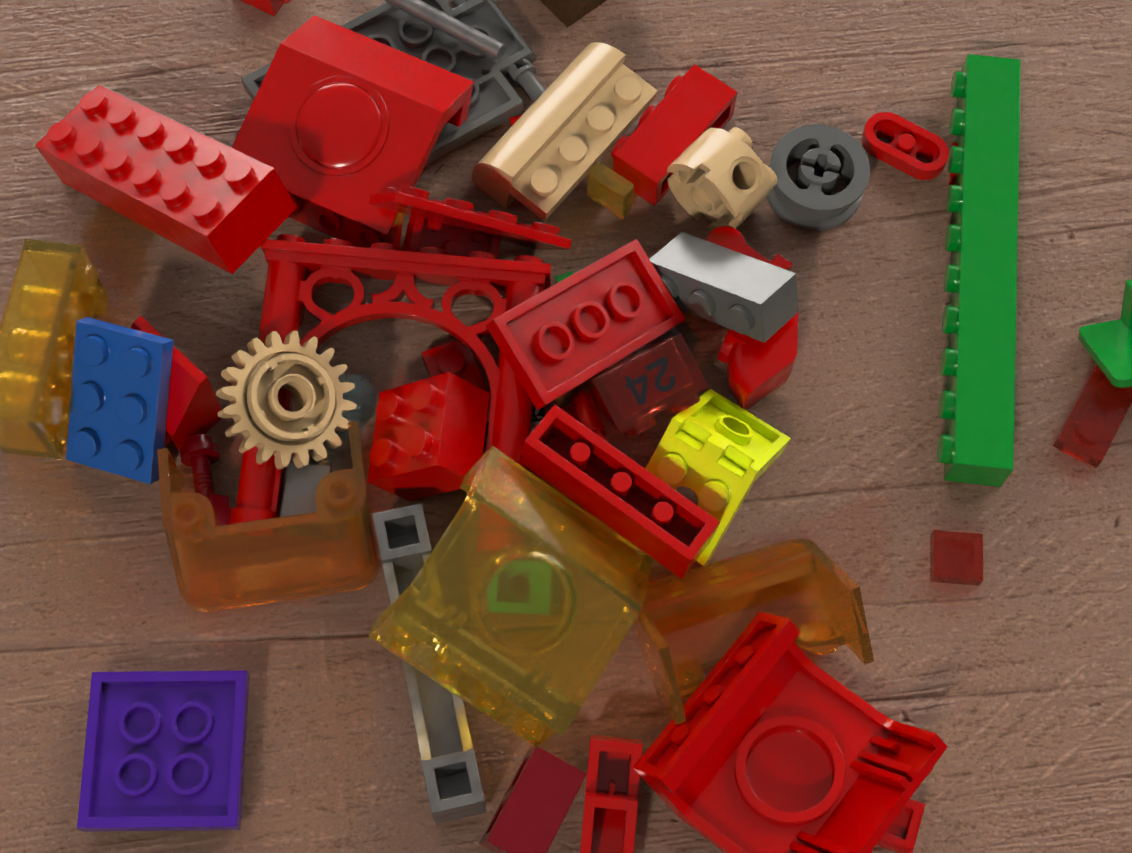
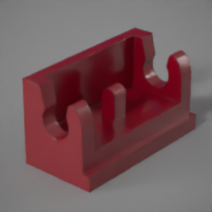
M538 746L533 747L527 751L479 844L495 853H547L587 774Z

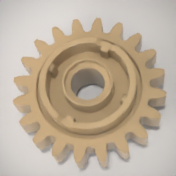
M273 331L266 336L265 345L257 337L247 343L250 355L245 351L238 350L231 356L238 368L227 367L221 372V376L230 382L232 386L222 387L216 391V396L230 401L229 406L217 413L218 417L233 418L235 424L226 431V436L231 437L240 433L244 436L238 451L243 453L256 446L258 448L256 463L262 464L266 462L273 454L275 456V466L280 470L288 466L291 457L297 468L308 465L309 455L315 461L326 458L327 452L324 445L334 449L342 444L340 437L335 431L345 432L352 428V424L342 417L341 414L356 409L357 404L343 399V394L355 388L354 383H341L338 379L348 368L347 365L340 364L331 367L329 361L332 359L335 350L330 348L321 354H317L318 341L315 336L300 346L297 331L289 333L284 343H282L277 331ZM279 389H286L294 395L296 400L294 412L287 411L280 405L278 401Z

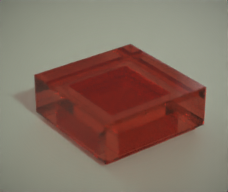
M933 530L930 535V582L979 586L983 582V534Z

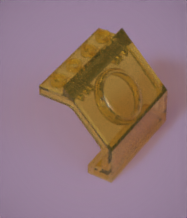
M492 446L464 475L460 488L468 493L467 497L410 586L374 622L368 637L531 745L540 746L555 732L561 736L565 735L640 613L644 604L653 558Z

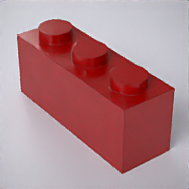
M695 64L683 77L677 75L667 87L661 102L657 106L650 105L642 114L637 129L630 136L623 135L614 146L611 153L613 158L612 178L653 206H656L670 190L667 179L673 173L667 172L668 166L704 131L709 128H724L733 117L738 92Z

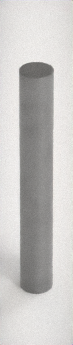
M386 0V3L497 61L504 54L505 44L421 0Z

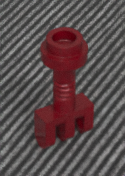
M205 434L192 435L186 438L184 446L180 449L181 463L192 467L196 506L184 516L187 539L195 547L202 546L209 538H212L230 524L228 496L215 494L211 465L220 458L219 446L213 442L211 436Z

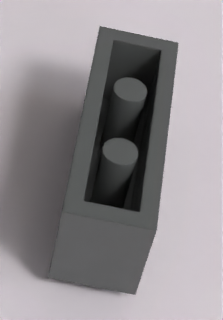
M681 232L649 259L679 309L765 343L799 312L796 273L687 233Z

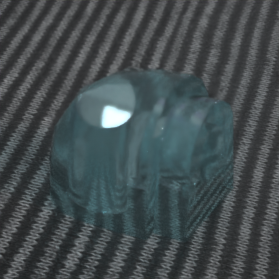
M343 373L338 377L341 383H354L355 388L343 394V399L357 404L356 409L341 414L342 417L352 424V428L345 432L335 431L338 436L357 432L364 428L373 417L377 402V390L371 387L372 379L368 376Z

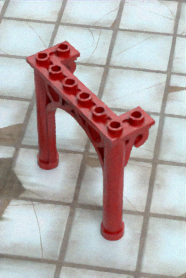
M289 234L278 235L276 240L266 239L260 247L265 255L268 268L258 339L264 345L266 336L273 331H277L282 343H284L289 333L292 331L298 332L304 319L306 307L309 314L320 323L299 342L300 346L315 336L317 337L318 348L329 337L352 325L375 319L400 318L427 323L450 333L465 344L477 357L488 377L491 391V406L478 531H476L474 552L494 557H523L525 536L521 535L527 467L521 464L524 441L531 433L533 403L501 350L497 367L489 350L479 338L490 334L486 324L552 286L551 264L543 263L542 259L529 255L516 256L514 261L495 259L493 254L483 251H471L466 256L447 255V251L436 247H422L419 249V252L400 251L398 246L389 243H374L371 245V248L352 247L353 244L351 242L334 238L324 240V244L307 243L305 239ZM359 278L394 281L388 290L380 294H371L373 303L365 304L366 292ZM330 282L347 284L354 289V298L348 307L332 315L315 304L314 296L316 290L321 285ZM416 283L450 286L444 293L441 301L443 312L434 309V300L426 298L418 292ZM498 290L505 291V298L501 297ZM405 294L410 303L400 302ZM463 295H481L491 300L494 309L490 317L472 326H465L452 313L454 302ZM279 389L278 401L285 410L293 412L294 395L286 389ZM255 446L243 452L236 508L230 509L228 529L254 535H277L285 468L281 470L276 468L275 456L273 454L266 462L262 464L256 463L258 448Z

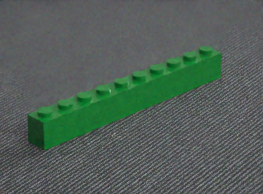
M967 54L961 71H954L951 81L950 96L951 98H957V108H953L951 112L949 135H956L955 142L958 143V146L951 147L947 166L948 173L957 174L955 184L949 186L946 199V211L953 212V224L948 225L945 236V251L952 252L951 264H947L943 279V291L950 292V306L946 305L944 308L942 333L949 334L948 348L944 347L940 362V374L947 376V391H942L938 409L939 418L946 419L945 434L940 435L937 446V462L944 463V481L1002 487L1013 471L1020 59Z

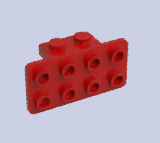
M401 186L400 189L386 187L385 193L371 194L370 205L410 215L402 251L419 252V249L422 247H436L447 251V255L466 256L471 251H483L493 254L495 259H497L501 240L533 249L570 250L572 242L571 239L559 236V227L539 222H533L532 225L517 223V216L501 211L490 210L489 213L473 211L474 204L458 199L446 198L445 201L430 199L429 201L430 192L415 187Z

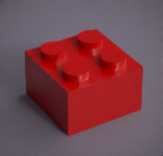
M450 372L380 392L376 407V422L370 452L367 483L408 501L479 485L490 393Z

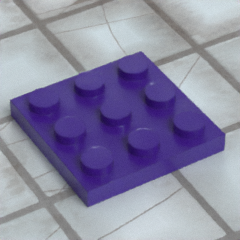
M247 670L92 672L77 829L82 832L240 830L250 680Z

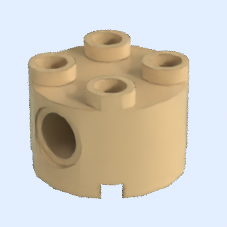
M733 127L729 132L718 128L707 129L667 169V172L673 173L667 181L677 201L696 220L702 215L711 220L712 222L707 226L711 230L722 226L737 229L769 196L771 189L778 182L775 172L763 164L762 160L751 149L753 147L751 138L737 127Z

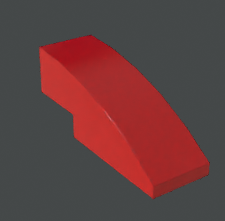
M590 735L580 853H634L640 775L633 767L642 757V740Z

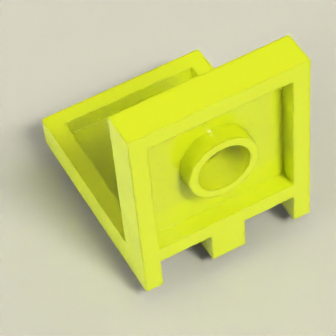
M709 389L672 418L646 467V470L676 491L681 486L693 490L698 498V507L720 522L711 542L697 559V562L703 566L711 559L753 483L784 452L791 439L712 389Z

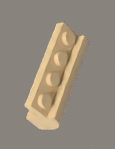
M590 43L474 166L471 182L505 209L516 198L538 217L546 221L655 100L658 90L623 64L626 54L605 43Z

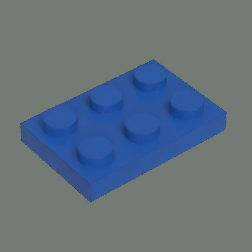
M90 317L76 321L66 460L148 484L161 479L174 340Z

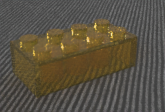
M25 239L0 326V448L4 453L61 460L64 446L67 444L76 321L86 317L98 320V316L105 313L108 304L107 288L103 287L97 275L96 267L92 265L81 245Z

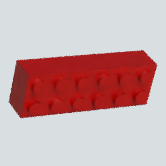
M101 85L85 94L80 103L61 121L51 126L47 134L35 145L64 184L232 275L297 208L273 167Z

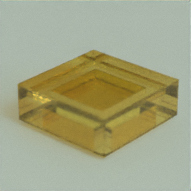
M597 162L588 172L587 196L623 220L632 210L634 184L603 163Z

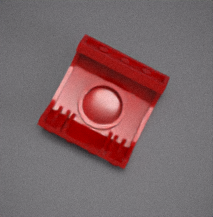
M314 15L280 43L231 148L275 169L297 206L289 218L337 239L349 241L355 247L371 248V245L374 243H389L399 247L405 214L370 205L371 194L385 193L386 187L400 189L401 186L415 187L444 125L450 123L460 127L467 120L474 81Z
M759 611L633 769L680 819L724 853H872L878 841L895 818L901 814L906 803L923 780L932 772L934 765L948 747L937 733L888 718L815 665L794 642L801 634V631L791 619Z

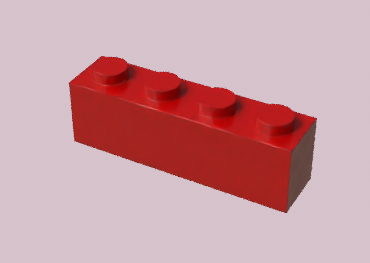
M555 404L524 441L521 464L681 579L685 577L709 545L720 524L717 519Z

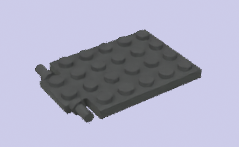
M446 0L421 1L505 44L504 54L498 61L386 2L341 25L351 31L474 81L467 120L460 127L450 123L444 125L425 166L508 121L510 117L524 112L522 99L505 77L508 76L515 86L522 87L533 102L546 90L535 76L536 69L531 64L536 61L535 53L494 0H454V9L451 8ZM271 63L241 78L244 89L252 100H254Z

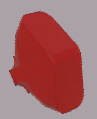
M799 312L765 343L731 329L727 332L717 360L727 364L726 370L730 391L744 410L752 407L780 387L791 375L797 357Z

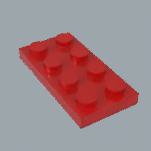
M635 239L494 318L486 324V327L535 408L539 410L686 319L639 241Z

